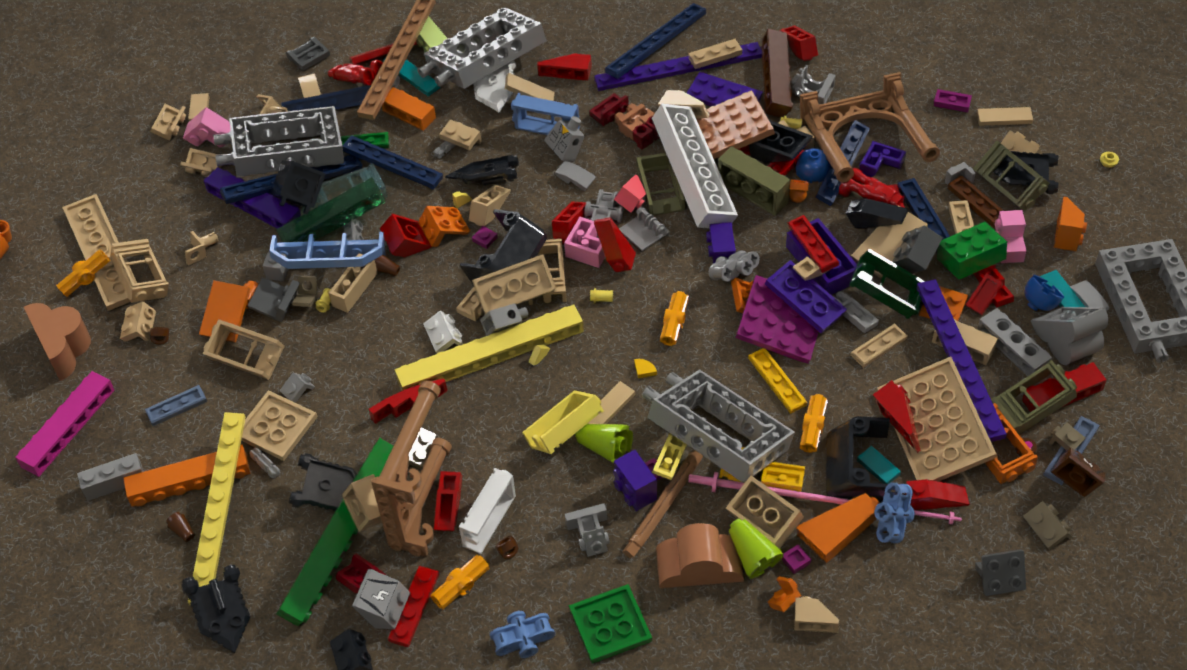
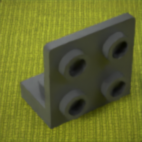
M262 278L247 307L282 323L297 294L300 283L292 280L290 286L286 285L284 287L266 278Z

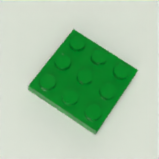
M629 584L569 605V610L592 664L652 642V636Z

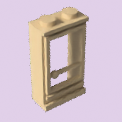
M148 239L111 244L110 258L131 303L164 298L168 295L169 283L160 269ZM144 255L145 260L126 263L123 257ZM148 263L156 281L135 284L127 266Z
M562 239L546 240L538 254L558 253L559 268H550L549 270L550 272L559 271L560 277L553 278L557 290L544 294V302L550 303L551 295L562 294L563 302H567ZM533 299L529 300V305H533Z
M218 319L217 324L212 328L209 341L204 346L203 354L211 360L269 380L284 349V345L277 339ZM230 332L254 340L251 343V349L244 364L219 356ZM257 342L264 343L265 346L255 368L247 366L254 348L257 347Z

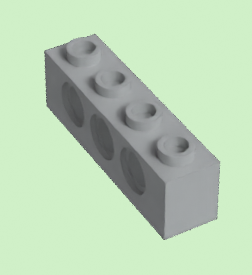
M998 308L979 320L977 330L998 338L996 348L1027 376L1052 360V357L1046 350H1043L1033 338L1025 334L1018 325H1015Z

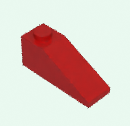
M795 25L779 30L787 33L789 47L796 57L803 61H809L813 57L818 56L814 35Z
M576 53L537 63L538 76L588 81L592 67L591 55Z
M572 201L552 220L553 239H562V244H564L579 217H585L586 202Z
M612 218L594 220L606 260L615 272L632 270L636 252Z
M928 479L906 481V484L910 485L913 491L910 506L914 510L969 506L965 486Z

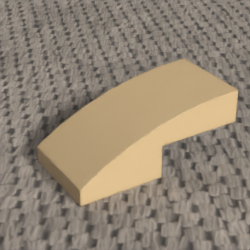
M315 73L298 77L304 98L321 95Z
M808 256L793 266V269L805 281L824 274Z

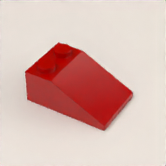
M891 380L875 392L873 397L881 414L885 418H890L891 425L919 453L921 451L913 413L909 406L911 401L906 396L907 392L902 385H896Z

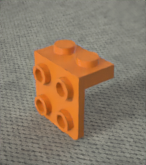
M426 206L418 221L432 247L439 246L445 234L468 235L470 232L462 215L455 207Z

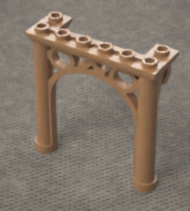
M900 72L884 75L883 90L820 105L818 104L817 91L800 94V119H802V125L808 126L832 166L834 175L839 182H847L852 179L854 170L834 140L833 135L841 126L854 120L880 118L893 121L903 128L924 161L933 162L939 157L940 150L931 142L909 110L902 96L904 95V88Z
M431 381L421 382L418 389L419 394L380 476L376 477V479L373 478L371 481L388 546L396 551H408L417 557L420 555L427 557V544L434 538L433 529L427 523L422 525L423 531L426 534L420 535L422 507L445 456L449 455L452 445L447 440L434 438L430 446L431 451L421 472L419 473L413 468L410 469V477L413 480L407 481L409 453L433 401L438 398L441 391L440 387Z

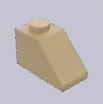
M808 596L796 598L794 630L838 633L839 619L818 599H812Z

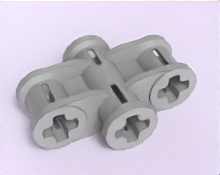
M600 189L596 204L586 202L585 218L591 216V220L594 221L611 217L612 220H617V222L621 223L623 207L617 208V202L614 200L618 192H604Z
M740 250L732 254L728 259L724 256L718 257L716 262L709 268V277L712 280L722 279L728 282L739 276L740 273L750 275L753 268H756L759 264V255L755 251L746 253Z

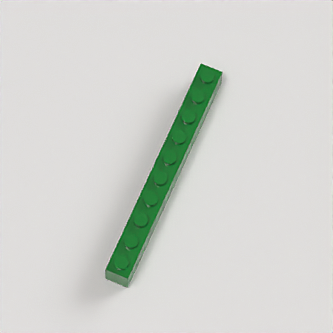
M379 438L353 482L374 474L375 478L379 477L394 446ZM342 499L276 612L278 616L296 626H299L302 621L307 622L312 613L309 610L312 604L316 605L322 596V593H320L322 586L327 587L332 578L330 572L333 568L337 569L342 561V558H340L342 551L347 552L352 543L349 540L352 534L356 535L358 533V529L344 499Z

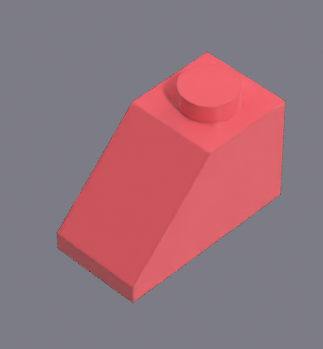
M634 175L621 188L614 199L629 212L640 208L645 202L643 198L646 192L639 176Z

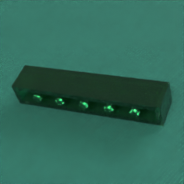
M373 177L309 211L308 215L304 214L276 229L282 242H308L309 234H313L314 241L347 224L351 219L354 220L385 203L386 200Z

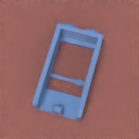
M518 93L511 103V110H513L512 121L515 124V129L548 135L557 123V121H554V116L562 117L564 121H570L572 116L579 118L577 104L571 106L570 104L566 105L565 103L525 95L521 96V93ZM527 111L551 115V120L527 116Z

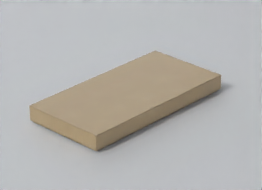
M908 212L902 224L878 226L851 255V258L858 263L860 257L868 249H871L892 262L895 258L893 256L894 252L903 243L902 238L907 231H912L924 225L928 227V224ZM874 271V274L879 278L883 276L879 272Z
M543 254L472 280L485 315L491 310L511 304L517 305L557 290Z

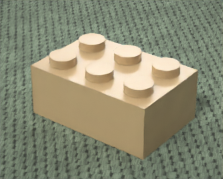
M753 476L747 479L726 507L732 516L736 519H746L779 549L804 518L799 509Z

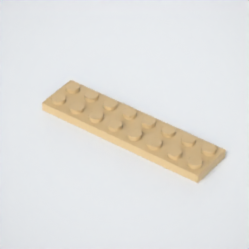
M97 194L62 207L85 260L90 258L99 249L110 259L109 263L94 274L95 283L107 310L109 311L129 303L130 300L110 258L111 244L119 242ZM123 257L124 262H128L126 257ZM128 265L127 268H128V270H129V272H130V275H131V277H132L134 283L136 284L137 281H136V279H135V277H134V274H133V272H132L130 266Z

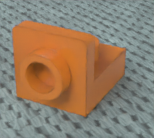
M779 576L776 580L781 589L774 593L768 604L774 610L785 612L795 602L796 598H799L801 595L794 580Z

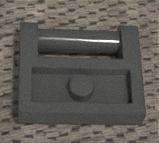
M312 37L309 39V42L293 51H287L286 56L304 71L329 57L330 51L316 37Z

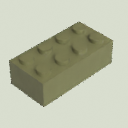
M732 146L718 159V170L728 189L775 216L788 204L790 179L786 176L779 174L772 168L765 166Z

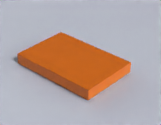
M213 280L199 335L211 337L212 328L217 324L218 319L240 327L250 288ZM230 332L226 341L236 343L238 334Z

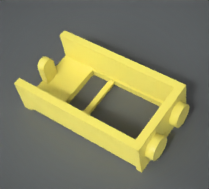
M574 390L522 433L532 449L552 454L555 447L558 448L559 444H563L595 418L599 412L602 413L604 411L600 405L601 401L596 395Z

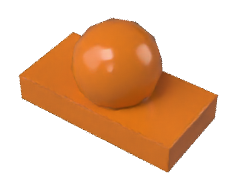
M790 180L789 197L793 202L801 203L806 199L808 182Z

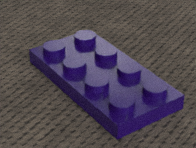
M699 72L687 94L702 101L705 105L716 106L749 91L754 93L759 102L763 96V91Z
M790 260L766 280L765 285L822 334L845 314L847 308L813 279L805 281L793 269V266L796 264Z

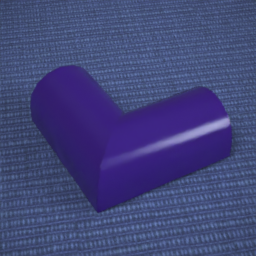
M872 141L860 163L859 169L869 177L876 175L881 164L901 169L905 161L906 151Z

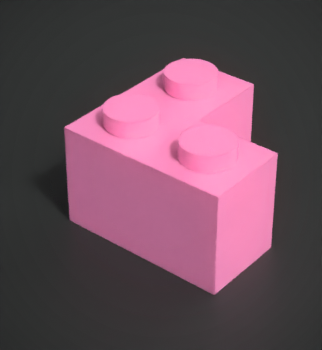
M205 107L188 122L183 139L195 146L201 145L205 140L214 144L213 135L229 133L231 131L230 122ZM226 144L217 145V146L220 147V148H222V147H224Z
M1022 210L1000 211L998 219L995 220V231L1007 241V258L1001 261V263L1024 262L1026 247L1023 234L1026 223Z
M579 217L564 242L565 257L599 268L605 258V254L600 240L597 238L594 221Z

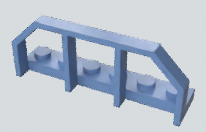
M383 232L379 233V240H347V234L343 233L342 241L314 242L313 234H309L308 242L277 243L276 235H272L269 250L271 259L287 269L363 267L381 255L386 256ZM358 253L363 254L361 257H356Z

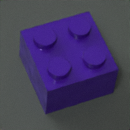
M636 450L614 460L613 474L615 480L613 483L619 492L622 491L624 493V499L628 506H633L638 511L657 500V479Z

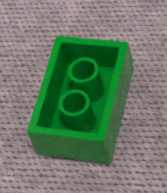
M986 222L941 240L937 248V260L958 280L1007 258V241Z

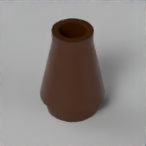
M385 255L375 259L377 272L397 276L401 266L391 261Z
M175 512L169 516L166 523L171 531L185 542L195 537V533L192 531L184 514Z

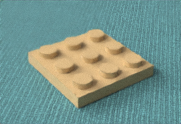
M268 390L245 419L241 441L285 461L317 419V413Z

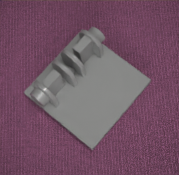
M641 207L636 211L637 217L619 228L622 234L641 251L670 233L664 224H661L656 217Z

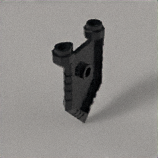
M1011 151L1050 183L1045 191L1047 194L1058 192V182L1049 180V167L1058 165V155H1055V153L1033 154L1031 152ZM1007 155L993 172L1000 177L1013 159ZM1016 162L1015 166L1002 178V181L1009 184H1028L1030 186L1036 178Z
M511 154L471 162L445 177L447 179H461L465 184H472L478 180H482L483 185L504 181L511 182L517 179L516 166H519L518 156Z
M308 453L300 454L297 466L307 470L302 492L297 490L296 492H291L288 503L296 508L304 504H311V506L315 507L316 505L318 508L323 507L326 510L331 509L335 512L343 499L342 494L353 482L357 473L351 467L339 466V464H332V462L327 463L324 460L320 461Z
M235 565L226 566L223 569L224 580L218 581L213 579L209 581V584L200 587L194 577L182 580L181 587L183 593L191 600L190 604L193 607L195 619L198 621L197 625L200 633L208 638L211 637V640L217 641L220 645L223 644V647L235 653L240 643V638L243 636L242 632L244 633L245 631L244 627L247 626L250 619L248 609L245 607V600H243V594H241V588L238 587L239 568H236Z

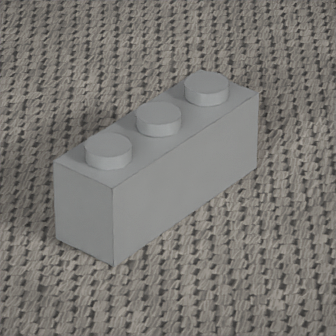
M137 453L79 472L77 475L81 490L87 501L124 489L123 477L141 473L144 470Z

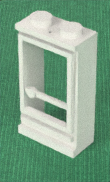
M494 468L493 473L469 510L467 517H465V523L459 525L463 547L482 554L516 496L513 475L508 471Z

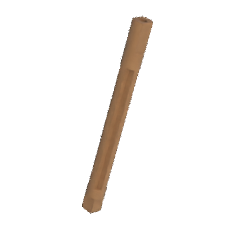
M694 449L688 454L622 551L627 557L633 558L642 548L688 481L689 474H692L701 462L702 454Z

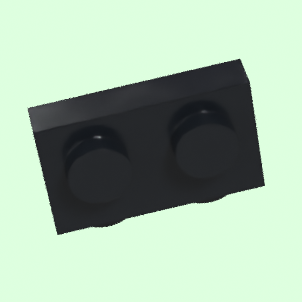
M347 629L330 641L337 670H373L371 656L365 644L366 639L362 633Z

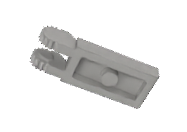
M839 291L836 293L834 298L847 308L843 316L863 333L878 325L879 320L852 297L850 298L844 292Z

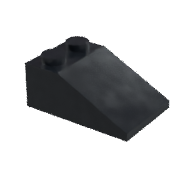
M770 121L775 134L748 146L751 158L764 163L793 161L813 139V136Z

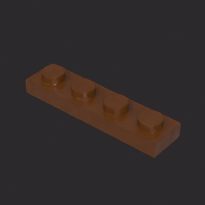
M962 175L950 182L947 189L961 201L967 200L969 207L995 229V220L998 219L999 212L1003 210Z

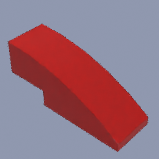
M440 471L434 531H455L463 476L461 472Z

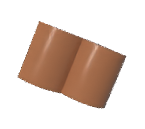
M33 303L25 306L24 309L59 380L67 378L75 370V358L85 353L91 344V337L80 313L75 308L68 306L58 307L53 310L42 303Z
M697 523L685 526L678 531L677 538L665 540L656 547L660 588L744 582L742 563L731 536L719 534L718 529L713 525Z

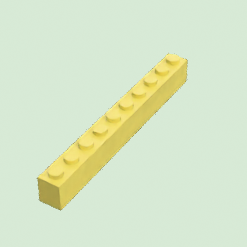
M575 305L563 307L560 310L546 313L541 317L527 320L508 329L494 332L463 345H458L450 350L420 359L417 362L403 365L395 369L396 378L402 391L420 385L422 381H434L444 378L448 382L534 350L536 345H549L584 332L583 320Z

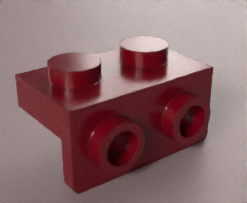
M613 93L589 111V116L605 126L615 119V114L626 111L629 106L628 96L619 97Z
M356 553L352 556L351 564L337 572L336 580L357 594L368 569L386 574Z

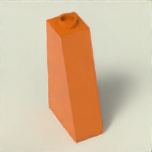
M864 493L796 527L797 536L827 563L877 519L874 511L879 502L876 498H870Z

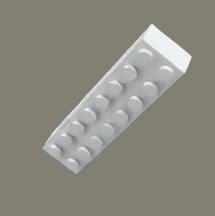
M661 104L653 115L652 120L696 226L699 228H709V224L733 223L738 214L692 108Z

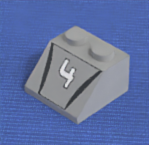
M368 569L352 607L374 628L395 629L410 592L400 581Z

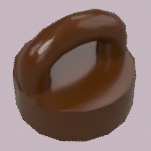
M152 327L150 329V340L158 345L167 343L169 340V328ZM155 336H164V339L156 340Z
M508 536L497 543L496 549L503 558L511 559L517 554L518 545L513 536ZM513 548L511 553L506 554V552L510 551Z

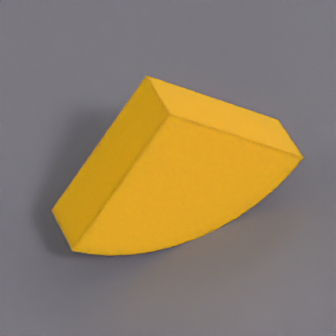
M634 359L638 378L657 375V370L651 362L644 359Z

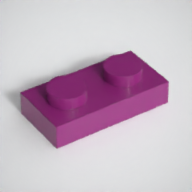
M937 89L933 106L968 112L972 95Z

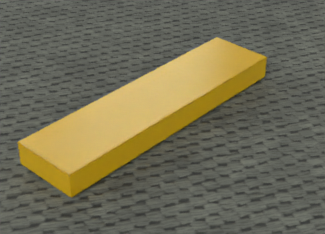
M762 348L748 355L750 362L790 414L807 406V401L766 349Z

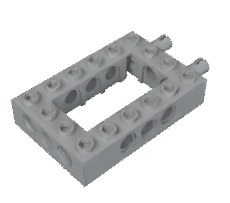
M501 8L495 14L486 16L479 23L472 24L465 31H460L456 36L444 40L442 44L431 47L429 51L424 53L427 64L419 67L418 73L423 78L432 72L437 74L438 76L434 79L440 87L450 81L465 89L546 42L542 24L510 9Z
M334 106L229 118L231 131L225 134L213 135L215 146L231 144L233 146L232 153L215 155L217 166L233 164L237 176L276 172L279 170L281 161H294L308 167L344 163L342 141ZM321 135V139H312L309 141L300 142L294 141L291 143L283 144L276 143L274 145L266 146L257 145L254 146L251 150V143H262L266 141H279L283 139H297L301 137H314Z
M1173 239L1099 250L1095 265L1134 354L1153 351L1158 363H1161V360L1162 362L1167 361L1169 355L1165 350L1166 348L1187 345V269ZM1160 268L1158 272L1159 277L1163 279L1166 292L1170 294L1173 307L1177 309L1180 317L1151 322L1131 279V272Z
M700 369L685 379L671 372L666 378V383L673 387L659 394L648 386L642 394L643 398L652 403L647 418L743 483L750 476H754L788 451L795 433ZM700 406L706 412L751 440L749 445L741 449V442L731 438L722 432V429L716 428L706 421L704 417H700L691 411V409Z

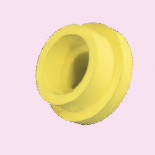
M1104 152L1100 157V161L1103 166L1112 168L1118 164L1119 157L1113 152Z

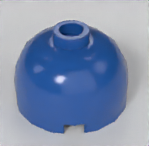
M817 148L807 149L797 158L796 174L801 180L812 183V181L823 182L831 165L822 150Z
M1033 275L1029 279L1024 290L1025 297L1029 301L1028 306L1035 311L1038 309L1050 311L1056 308L1062 302L1064 295L1054 285L1051 287L1047 284V280L1037 275Z

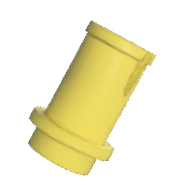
M786 116L780 118V121L784 120L792 129H799L802 126V119L786 118Z
M325 288L320 299L316 301V309L324 313L330 309L329 291L331 289Z
M594 288V290H590V301H594V303L596 301L613 302V290H596Z

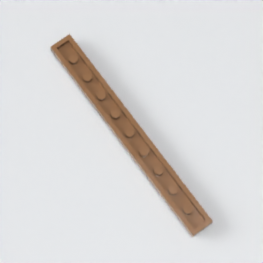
M416 0L357 111L358 117L375 120L435 5V0Z

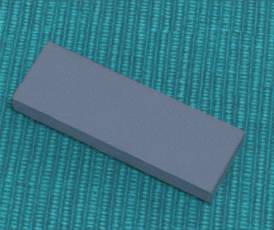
M198 385L145 409L152 426H155L206 403L207 399Z

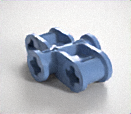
M891 482L886 486L883 503L877 504L874 511L875 517L879 520L877 528V538L879 541L884 543H900L903 540L906 523H910L914 519V509L910 506L913 494L910 485H899L898 483Z
M523 611L511 613L507 617L509 625L496 628L490 633V638L494 640L496 646V654L502 656L520 649L519 655L521 658L535 655L538 652V647L534 644L552 639L555 636V631L551 629L549 624V615L541 613L525 619L526 615Z

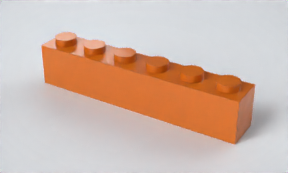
M240 445L234 477L236 479L251 474L243 445ZM217 452L123 477L127 499L131 507L143 506L147 502L161 501L169 496L183 495L187 491L201 490L211 485Z

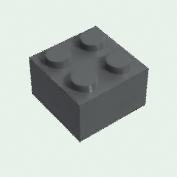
M925 225L912 231H907L902 238L903 243L901 247H898L894 252L893 256L895 258L892 262L912 274L926 270L943 237Z

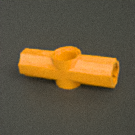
M99 249L86 261L75 263L72 267L73 272L56 286L68 297L81 285L92 283L95 279L94 274L110 262L109 257Z
M677 291L673 293L669 308L665 310L664 326L660 336V342L664 345H676L680 328H683L682 323L685 322V311L689 296L684 292Z
M820 394L810 397L808 410L804 416L803 434L800 441V449L804 452H817L820 434L823 432L827 398Z
M476 555L461 569L456 568L451 571L447 576L446 582L430 595L431 599L439 608H446L459 595L464 596L467 594L466 591H470L473 588L474 582L490 569L489 565L482 556Z

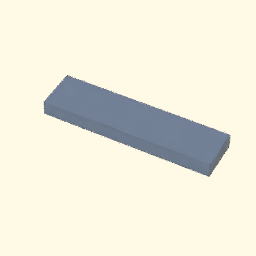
M1083 416L1079 418L1074 426V429L1086 438L1076 449L1081 454L1100 426ZM1062 446L1043 475L1060 485L1064 482L1052 474L1051 471L1062 454L1067 451Z

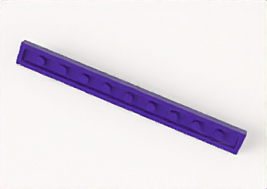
M758 42L740 45L742 55L697 69L692 65L689 56L633 67L619 79L603 73L594 75V80L598 91L758 59L762 58V51Z
M936 279L917 283V290L947 357H952L990 441L1005 439L1006 431Z

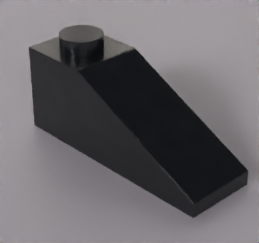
M871 199L852 200L846 211L847 217L856 229L902 224L908 213L907 208Z

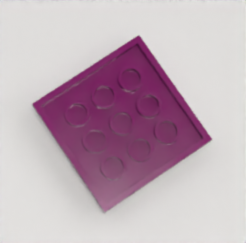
M755 275L735 338L809 364L819 331L765 285L766 278Z

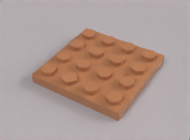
M752 91L728 99L716 106H711L707 109L708 118H696L713 159L722 156L731 146L740 149L775 134L770 121Z

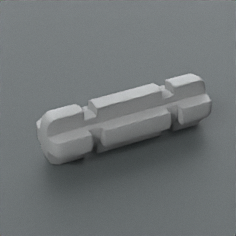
M444 141L440 147L433 151L434 156L440 159L445 155L444 153L449 152L456 145Z
M255 447L250 451V457L257 461L256 463L265 472H268L271 478H276L280 475L279 468L273 465V462L259 448Z

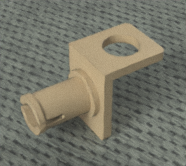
M257 95V98L265 105L260 115L288 111L287 108L281 107L272 96Z
M193 231L190 232L191 244L194 247L185 251L187 265L205 258V248L219 242L215 232L201 238ZM199 252L195 258H190L192 253Z

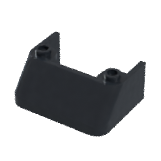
M494 209L493 213L505 231H508L494 254L480 256L476 264L460 263L459 266L472 283L474 279L534 258L547 240L545 231L519 212Z
M857 416L828 432L826 440L827 496L852 500L866 493L870 498L874 497L879 503H883L885 488L888 484L870 483V476L866 470L853 468V437L887 438L890 418Z

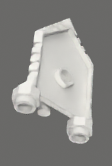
M515 60L474 83L476 100L498 113L501 111L505 102L510 100L513 92L505 89V80L508 73L513 74V70L516 67Z

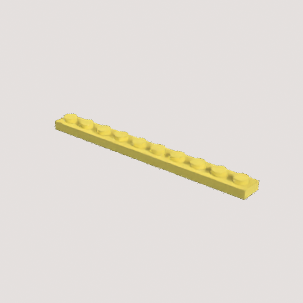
M224 413L193 577L198 581L199 587L209 584V581L216 578L246 419L245 414Z

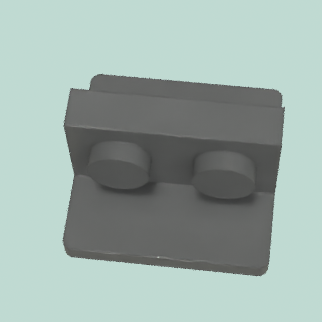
M1022 549L982 555L981 562H975L976 571L983 580V593L985 596L1026 589L1025 556Z

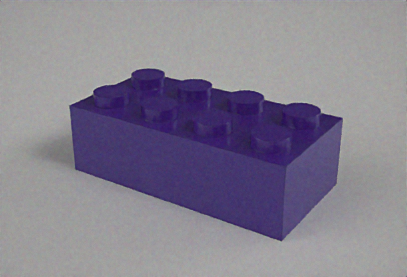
M817 218L811 221L810 224L837 258L839 266L813 278V280L832 295L849 287L857 264L821 220ZM792 231L787 232L786 247L798 263L807 256L811 259Z

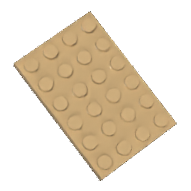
M948 357L893 381L896 385H902L907 392L906 396L911 401L909 406L913 413L921 451L917 453L896 429L895 431L916 480L928 479L939 482L997 458L994 447L952 357ZM884 384V385H882V386H880V387H877V389H878V390L881 389V388H882L883 386H885L886 384Z

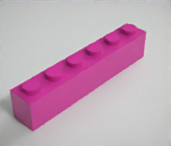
M91 371L75 391L71 392L67 400L58 407L51 418L44 423V426L32 436L28 444L19 451L15 458L20 467L40 477L114 392L111 381Z

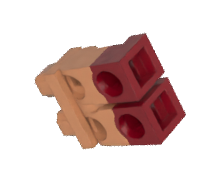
M633 103L630 104L626 109L627 114L625 115L622 112L615 114L614 118L616 124L619 125V131L635 141L641 150L653 143V140L656 141L660 138L652 120L655 113L645 108V105L642 103L638 106Z

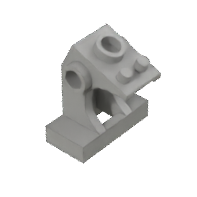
M808 65L804 69L800 67L799 72L801 73H797L791 81L793 84L792 92L797 97H800V94L814 92L807 89L810 88L818 92L819 105L826 103L835 86L836 75L829 73L824 81L819 82L812 80V76L807 73Z
M604 503L565 514L567 530L578 528L581 539H578L580 549L585 551L588 557L608 551L609 537L607 532H604L603 526L600 527L599 522L607 520V510Z

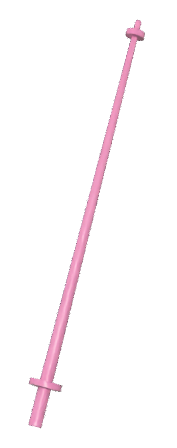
M714 472L713 478L689 474L688 480L690 483L712 486V492L715 493L717 487L740 490L744 485L743 482L718 479L719 472ZM768 487L779 496L835 504H844L850 501L849 499ZM914 510V515L949 520L948 524L952 525L953 521L962 520L960 517H954V512H950L948 516Z

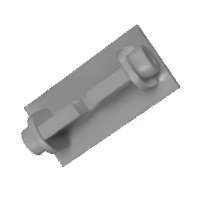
M351 215V221H346L344 224V233L347 234V240H364L361 235L363 230L361 221Z

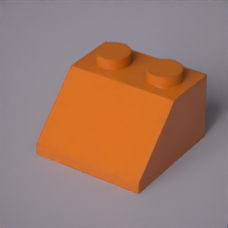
M1063 197L1057 219L1054 248L1077 251L1078 245H1082L1084 236L1082 233L1086 232L1087 222H1084L1085 214L1068 197Z

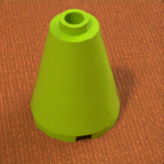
M586 424L575 433L578 443L614 463V460L624 456L626 451L630 452L633 443V432L629 430L630 426L624 424Z
M739 518L730 524L729 534L746 575L750 579L765 573V569L769 566L771 568L774 567L783 558L784 555L781 550L746 519L741 520Z

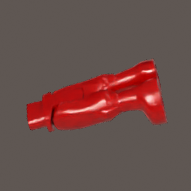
M373 60L370 68L355 64L337 65L328 71V76L340 81L354 84L362 83L371 86L383 62Z
M852 168L854 170L852 179L847 182H841L839 187V195L843 197H848L853 191L865 199L900 206L904 201V196L899 195L898 191L876 178L866 176L857 168Z

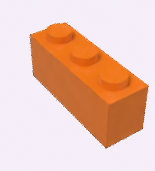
M394 87L389 91L382 104L384 112L423 131L436 119L434 106Z

